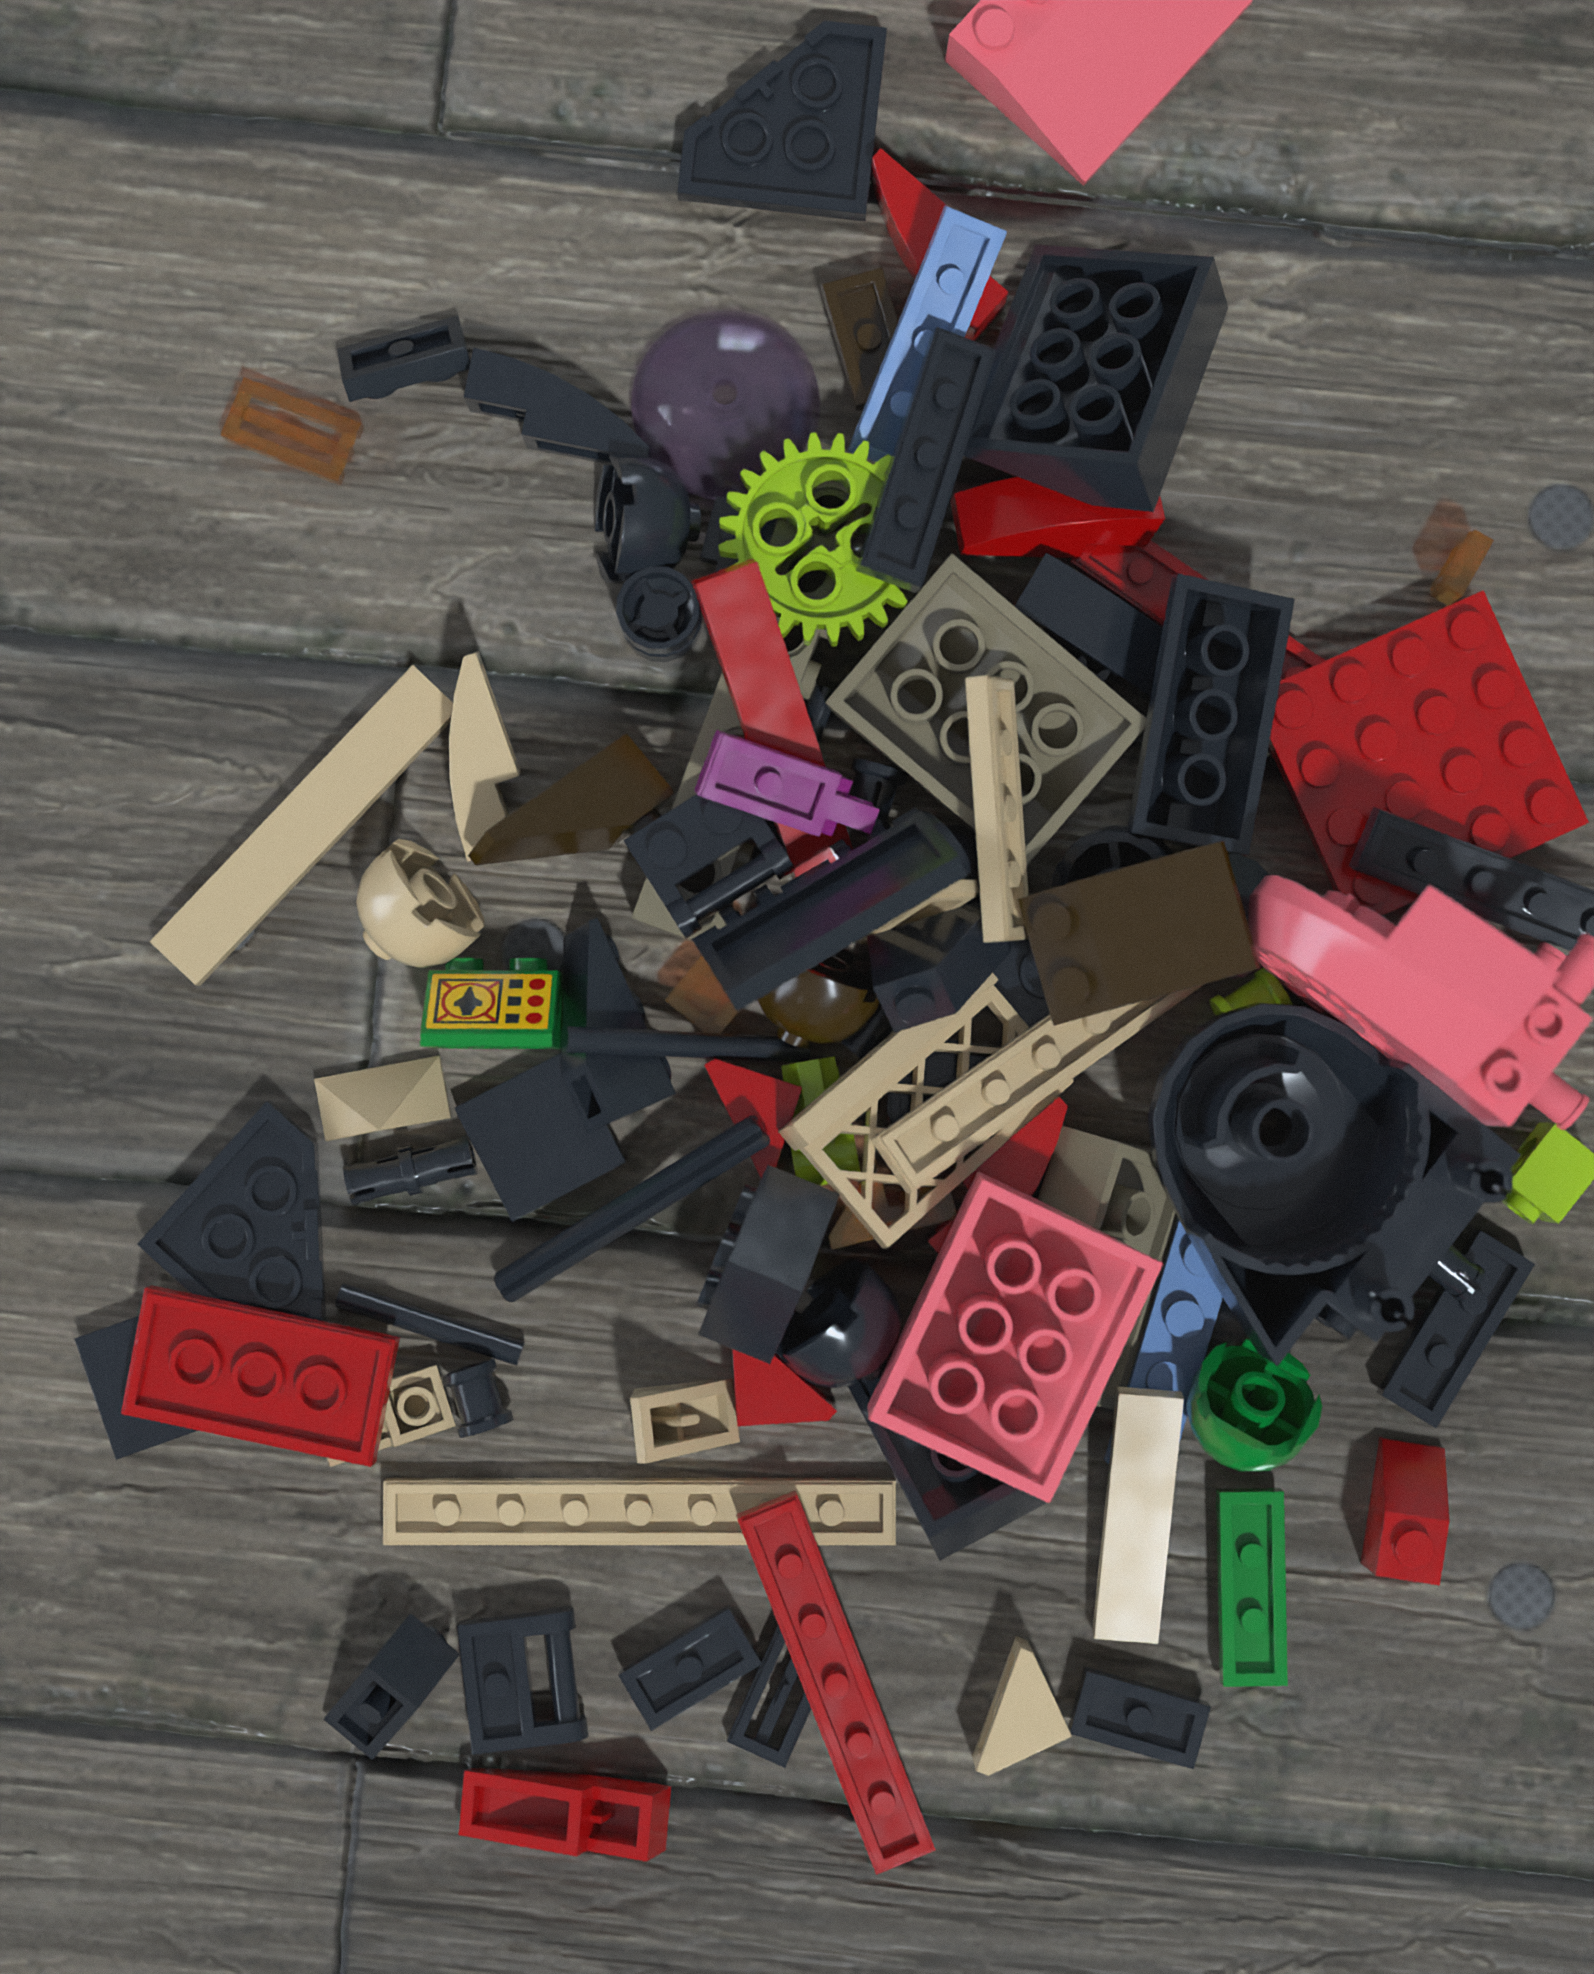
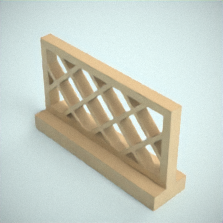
M993 973L956 1014L896 1033L893 1031L778 1131L794 1151L799 1149L833 1190L840 1194L839 1197L883 1249L893 1244L1004 1145L1009 1138L1074 1082L1071 1079L978 1145L965 1159L963 1156L951 1165V1171L944 1178L931 1179L921 1187L932 1188L918 1201L917 1190L908 1194L905 1192L904 1213L890 1226L887 1227L871 1208L873 1182L901 1185L895 1175L874 1173L875 1146L870 1139L886 1129L876 1127L878 1100L887 1092L911 1094L910 1111L923 1103V1096H933L943 1089L924 1086L925 1059L934 1051L958 1054L957 1079L969 1070L970 1055L988 1057L1000 1049L970 1045L972 1018L986 1005L1003 1024L1002 1047L1029 1028L993 985L998 981V978ZM959 1030L958 1044L944 1043ZM913 1070L912 1085L898 1084L901 1079ZM866 1111L865 1126L850 1125ZM840 1133L864 1135L862 1172L839 1170L822 1148ZM848 1180L861 1181V1195Z

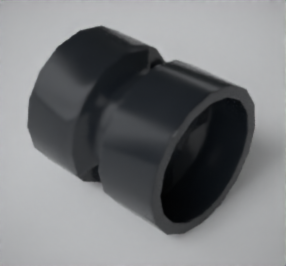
M651 566L639 570L624 582L617 596L616 615L626 643L637 655L652 662H670L687 654L695 646L702 630V612L693 584L684 574L669 567ZM652 576L658 577L656 579L644 580Z

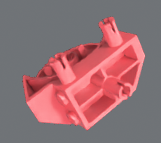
M1277 875L1265 876L1250 895L1249 930L1258 961L1271 975L1276 977L1281 984L1314 1011L1348 1026L1387 1058L1409 1063L1485 1126L1510 1127L1526 1105L1530 1103L1555 1122L1558 1128L1566 1130L1586 1108L1590 1098L1578 1092L1555 1074L1553 1070L1593 1020L1592 1017L1579 1008L1594 988L1593 936L1586 933L1582 934L1578 938V943L1567 956L1546 942H1541L1536 952L1531 954L1430 885L1397 927L1375 911L1365 906H1360L1356 898L1351 894L1345 896L1339 892L1328 890L1324 897H1321L1298 883Z

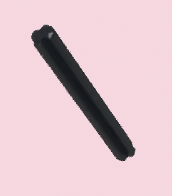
M755 1115L746 1117L496 1272L494 1282L506 1301L515 1302L762 1150L770 1143L769 1134L763 1123Z

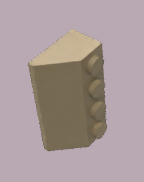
M1062 1126L1057 1145L1048 1163L1038 1200L1161 1261L1164 1266L1178 1216L1161 1185L1152 1153ZM1163 1266L1096 1406L1115 1410L1117 1387H1127Z

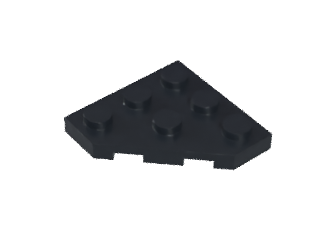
M823 21L804 36V42L778 62L774 60L735 90V96L708 117L702 116L684 130L677 190L678 200L865 222L887 28Z
M266 1101L137 1245L192 1294L326 1321L318 1143L272 1101Z

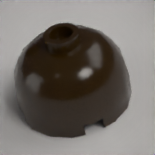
M843 949L757 1001L766 1017L778 1026L777 1036L793 1046L809 1049L812 1047L813 1042L832 1044L847 1040L866 1027L880 1002L873 989L871 967H869L866 976L850 966L855 955Z

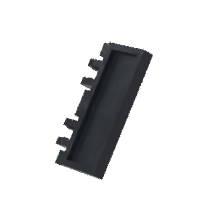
M916 807L893 820L894 826L888 830L876 819L871 834H866L868 842L853 850L843 839L829 846L836 861L832 863L828 859L781 886L782 892L776 896L773 895L766 884L753 891L758 907L741 916L739 911L734 910L732 905H729L719 911V915L725 923L724 927L718 930L715 925L692 939L736 1012L968 876L958 854L922 811H918Z

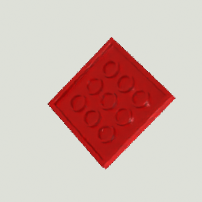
M1484 590L1280 681L1269 741L1271 753L1333 890L1345 896L1351 894L1356 898L1360 906H1365L1381 916L1418 900L1421 895L1355 871L1348 866L1373 806L1509 858L1589 823Z

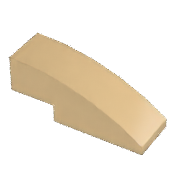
M479 651L463 657L454 693L449 733L450 786L455 820L467 862L471 861L468 855L484 833L509 815L498 783L517 777L521 773Z

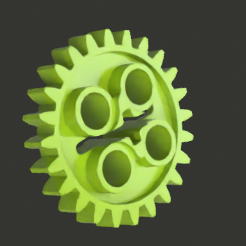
M816 432L810 433L808 451L801 453L798 452L796 446L789 438L785 439L783 460L778 462L772 455L763 451L760 453V462L764 471L761 476L746 469L740 472L741 481L748 489L747 495L738 492H728L726 496L727 503L739 512V515L720 518V529L735 535L736 539L720 544L719 554L722 557L738 559V562L734 565L752 558L758 562L774 613L780 618L779 628L783 638L791 631L794 625L803 627L804 645L810 646L816 630L825 629L831 646H837L840 628L848 626L851 633L859 641L864 637V619L869 617L875 624L884 628L887 626L888 619L883 606L887 603L894 608L904 610L907 605V600L898 589V586L855 571L859 558L854 555L850 545L857 536L868 532L892 458L887 454L874 465L867 461L869 442L865 440L858 446L854 454L845 452L844 436L840 433L836 435L831 450H822ZM826 481H835L846 488L849 498L843 506L836 509H827L821 507L815 501L812 495L815 488ZM867 504L871 507L872 511L869 515L847 525L836 534L834 551L829 553L824 546H818L801 559L787 574L778 575L775 569L778 565L793 559L812 545L813 529L819 528L824 534L831 533L860 506ZM772 519H784L795 527L797 534L790 544L783 547H774L768 545L760 535L762 527ZM814 570L827 573L835 584L833 592L821 600L807 598L800 592L798 582L805 573Z

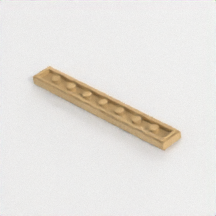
M386 1478L383 1481V1545H747L736 1514L792 1491H796L817 1545H896L895 1478Z

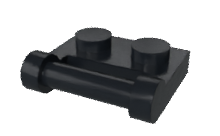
M697 794L624 839L625 844L686 939L702 929L699 924L700 922L776 875L778 880H781L796 870L763 817L701 797ZM751 838L761 852L760 855L687 901L683 899L676 888L677 885Z
M554 1607L538 1612L464 1620L458 1623L457 1629L472 1755L571 1743L589 1737L587 1717L580 1715L570 1634V1630L576 1628L573 1607ZM537 1635H545L555 1718L536 1722L526 1638Z

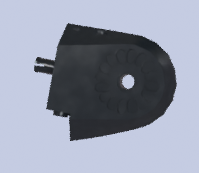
M1256 1002L1216 1015L1182 1039L1159 1074L1148 1113L1152 1158L1163 1189L1210 1277L1255 1350L1277 1366L1314 1319L1329 1329L1330 1327L1348 1340H1350L1355 1332H1358L1377 1343L1385 1331L1396 1332L1404 1329L1407 1325L1398 1318L1400 1315H1403L1412 1320L1414 1305L1411 1297L1427 1276H1430L1450 1292L1457 1301H1463L1472 1295L1475 1289L1456 1275V1271L1465 1279L1469 1280L1470 1278L1480 1285L1484 1278L1485 1270L1479 1264L1471 1261L1452 1244L1484 1202L1497 1203L1506 1198L1497 1189L1502 1188L1509 1192L1511 1191L1513 1177L1510 1169L1521 1156L1519 1152L1409 1063L1387 1058L1348 1026L1299 1005ZM1273 1109L1277 1117V1127L1269 1138L1260 1141L1259 1125L1264 1115Z

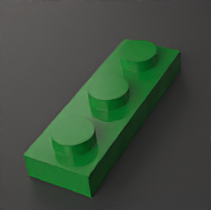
M1280 1488L1216 1489L1220 1683L1223 1687L1288 1686L1284 1491Z

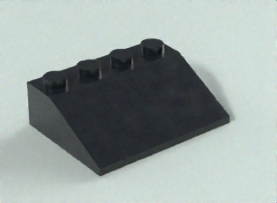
M1035 245L994 349L997 351L963 456L1093 506L1154 512L1228 310L1215 258L1211 256Z

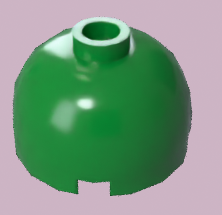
M1245 1339L1242 1346L1224 1348L1226 1343L1216 1346L1196 1371L1188 1395L1186 1407L1194 1437L1202 1449L1218 1463L1240 1472L1269 1471L1288 1463L1300 1452L1319 1427L1322 1402L1320 1394L1314 1399L1313 1391L1307 1384V1380L1311 1376L1303 1363L1290 1353L1284 1357L1278 1366L1257 1353L1249 1339Z

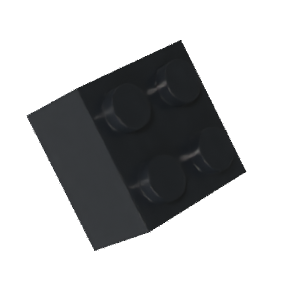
M768 1164L758 1188L745 1184L731 1217V1221L738 1224L729 1223L696 1303V1306L707 1310L698 1335L770 1364L802 1295L840 1194Z

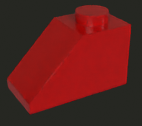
M1379 1437L1360 1563L1375 1576L1440 1586L1450 1522L1445 1448Z

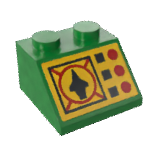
M453 958L445 964V970H429L420 1030V1047L434 1049H561L563 973L547 971L548 959L541 958L509 959V970H484V959Z

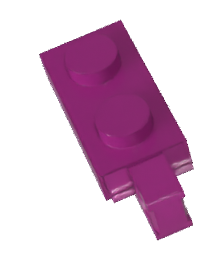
M717 729L694 789L695 793L701 797L818 837L820 833L832 836L837 822L871 834L880 810L873 807L872 802L848 794L853 781L843 777L835 770Z

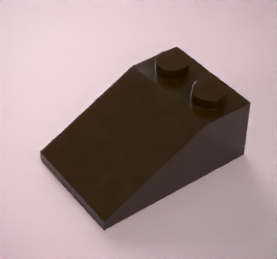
M1224 841L1082 879L1018 899L1053 1026L1260 968Z

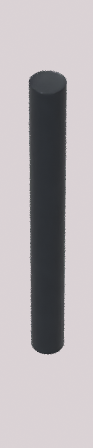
M564 1026L560 1038L562 1051L570 1053L778 1062L808 1061L811 1053V1048L796 1047L778 1036Z

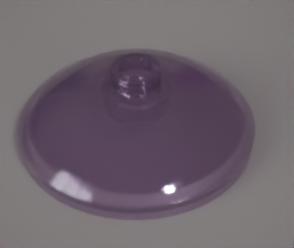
M726 310L698 314L676 324L658 338L648 350L634 380L631 402L632 419L636 434L650 447L652 458L659 460L676 471L686 484L689 493L714 500L716 496L726 498L728 492H738L747 495L748 489L741 481L740 472L746 469L761 476L764 473L760 462L761 452L766 451L778 462L783 460L784 440L788 438L796 446L799 453L804 452L810 433L817 432L820 417L819 387L808 357L799 344L782 328L750 313ZM726 385L735 389L737 397L732 403L723 405L714 400L713 393L720 386Z

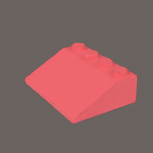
M980 0L949 34L945 62L1084 186L1243 14L1253 0Z
M977 1171L868 1402L869 1420L1050 1503L1163 1263L1032 1196Z

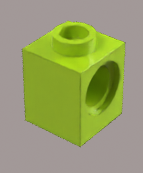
M1539 1122L1517 1150L1521 1156L1510 1169L1513 1177V1186L1510 1192L1502 1189L1507 1193L1506 1198L1502 1202L1512 1212L1532 1225L1538 1218L1544 1222L1559 1224L1594 1180V1153L1567 1131L1558 1128L1556 1123Z

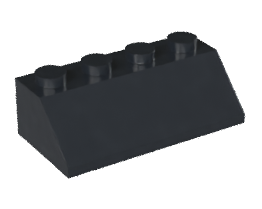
M1179 573L1172 575L1129 815L1128 833L1161 839L1163 842L1194 848L1224 841L1227 853L1249 855L1293 614L1294 598Z

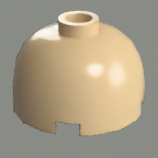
M397 839L370 864L362 875L356 902L358 916L365 929L363 938L368 947L377 956L385 960L392 958L404 965L431 968L446 964L481 935L477 932L484 927V917L477 901L464 882L454 873L448 885L437 871L431 867L439 858L413 841Z

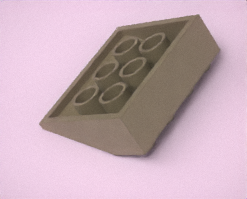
M951 553L825 703L834 714L976 834L965 678L985 675L1012 678L1015 691L1027 866L1144 730L1147 719Z

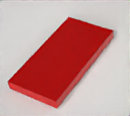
M150 1285L144 1288L121 1414L372 1467L377 1460L400 1337Z

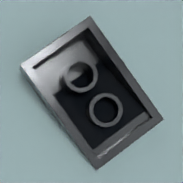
M880 1377L873 1381L863 1379L856 1384L848 1386L939 1561L1048 1503L869 1420L867 1405Z

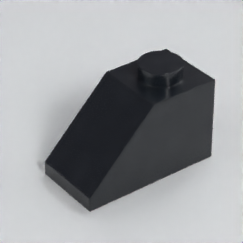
M981 900L867 936L873 989L894 1033L956 1014L1011 953L1009 941L983 942Z
M410 1613L323 1720L373 1760L418 1710L459 1657L460 1653L446 1642L444 1636L437 1629L428 1624H423Z

